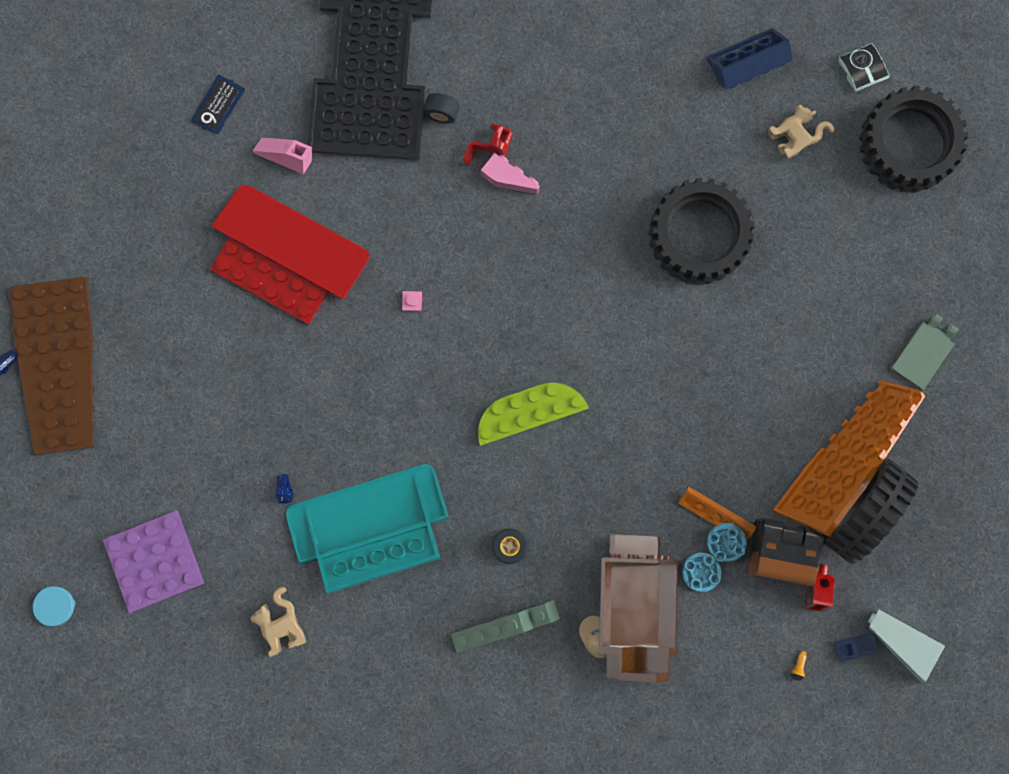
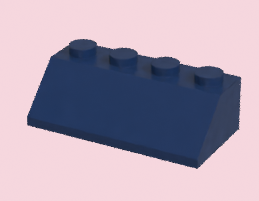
M773 28L707 56V60L719 84L725 89L734 88L744 81H750L753 77L768 73L771 69L784 66L787 62L793 60L789 39Z

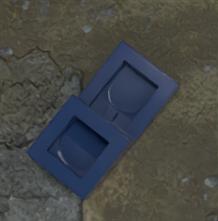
M874 633L834 642L839 662L879 653Z

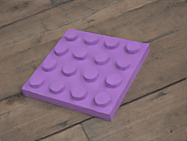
M178 511L103 539L129 613L205 584Z

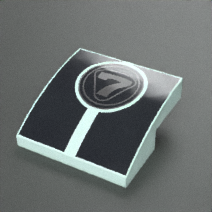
M872 43L844 54L838 59L839 64L847 73L848 82L855 92L889 78L887 68Z

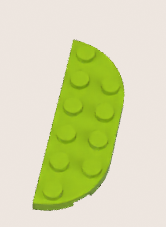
M545 383L503 397L487 408L479 423L480 446L588 410L589 407L576 390L564 384Z

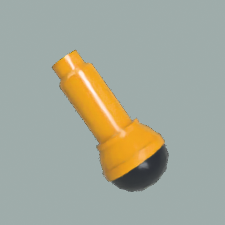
M802 650L798 656L796 667L791 671V677L796 681H801L805 677L803 668L807 652Z

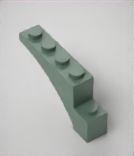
M552 600L451 634L456 653L524 633L533 628L552 623L560 619L555 602Z

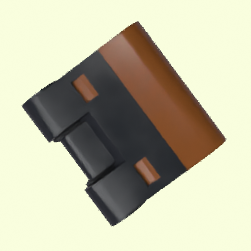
M756 519L747 574L813 587L816 582L824 534L808 526L800 525L793 528L783 526L782 521L774 519Z

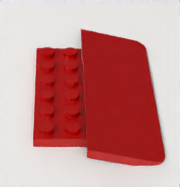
M242 185L236 190L212 224V228L229 238L210 270L308 325L311 323L328 292L342 300L346 298L369 261V253L363 247L249 185Z

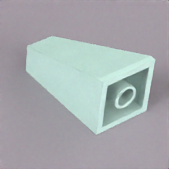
M878 610L877 614L873 612L868 620V623L871 624L869 629L924 684L945 646L881 610Z

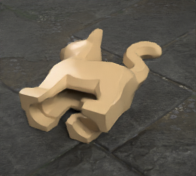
M798 105L793 116L786 118L777 128L771 126L768 129V134L772 140L786 136L789 142L787 144H780L778 150L781 154H785L788 160L797 155L802 149L820 141L823 129L826 128L829 132L833 133L834 126L830 122L823 121L817 125L815 135L811 136L802 124L812 120V116L816 114V111L811 112L808 108Z
M279 587L273 593V601L278 606L286 608L285 615L271 621L268 606L264 604L261 606V609L251 616L252 623L260 626L263 637L270 645L271 649L268 652L270 657L281 652L279 638L287 635L289 637V648L306 643L303 630L297 623L294 606L290 601L281 599V595L287 590L285 587Z

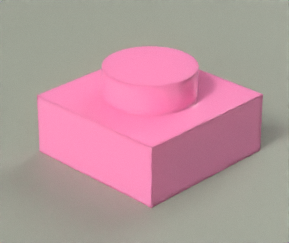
M403 291L402 311L422 312V292Z

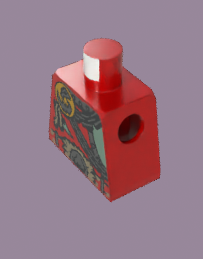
M818 565L814 586H807L804 609L824 612L833 607L835 578L828 575V565Z

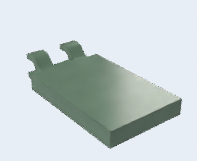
M938 314L932 316L928 324L924 322L920 324L890 368L921 391L925 389L955 345L950 340L959 330L954 325L949 326L945 333L936 328L943 319Z

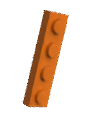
M691 487L687 488L678 504L715 526L720 523H733L739 526L744 531L747 540L755 531L756 526Z

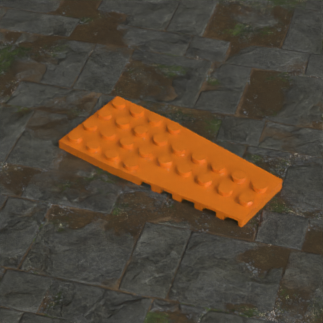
M879 380V387L873 392L869 391L865 396L868 400L862 407L857 405L853 410L856 414L850 421L845 419L841 424L843 429L838 435L834 433L828 439L831 442L826 449L822 447L773 511L779 516L803 526L811 527L830 537L870 483L874 474L925 397L923 392Z

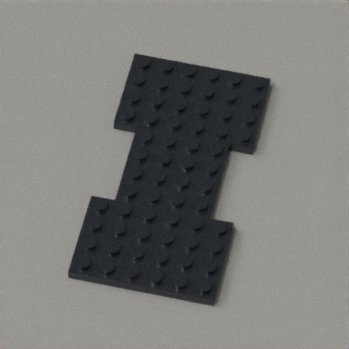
M320 0V10L338 12L332 80L313 78L308 146L312 147V153L420 160L425 86L407 85L412 17L431 18L432 0Z

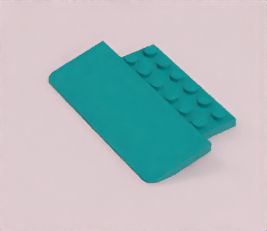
M429 464L419 465L289 506L286 511V518L299 564L302 565L318 560L327 594L441 559L431 524L449 519L435 470Z

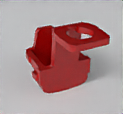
M491 123L490 128L495 133L490 144L471 142L463 157L465 165L470 166L475 150L492 152L498 156L503 155L506 157L513 136L512 131L504 126Z

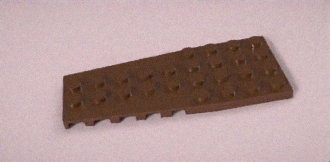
M79 277L10 286L14 342L34 454L43 455L94 448L93 327L88 278Z

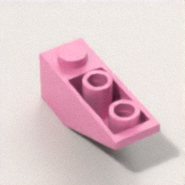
M261 138L253 150L254 154L301 174L305 173L312 162V147L296 140Z
M494 153L481 169V176L496 187L533 194L539 192V183L534 178L525 176L519 167L510 165L508 159L503 155L498 156Z

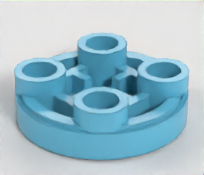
M720 523L709 532L707 546L710 553L719 562L737 560L746 550V535L739 526L733 523Z
M695 553L685 560L682 566V578L685 584L692 590L706 592L719 584L721 580V567L714 556L707 553Z
M47 587L36 595L33 602V613L40 623L46 626H58L68 621L72 616L75 600L62 587Z

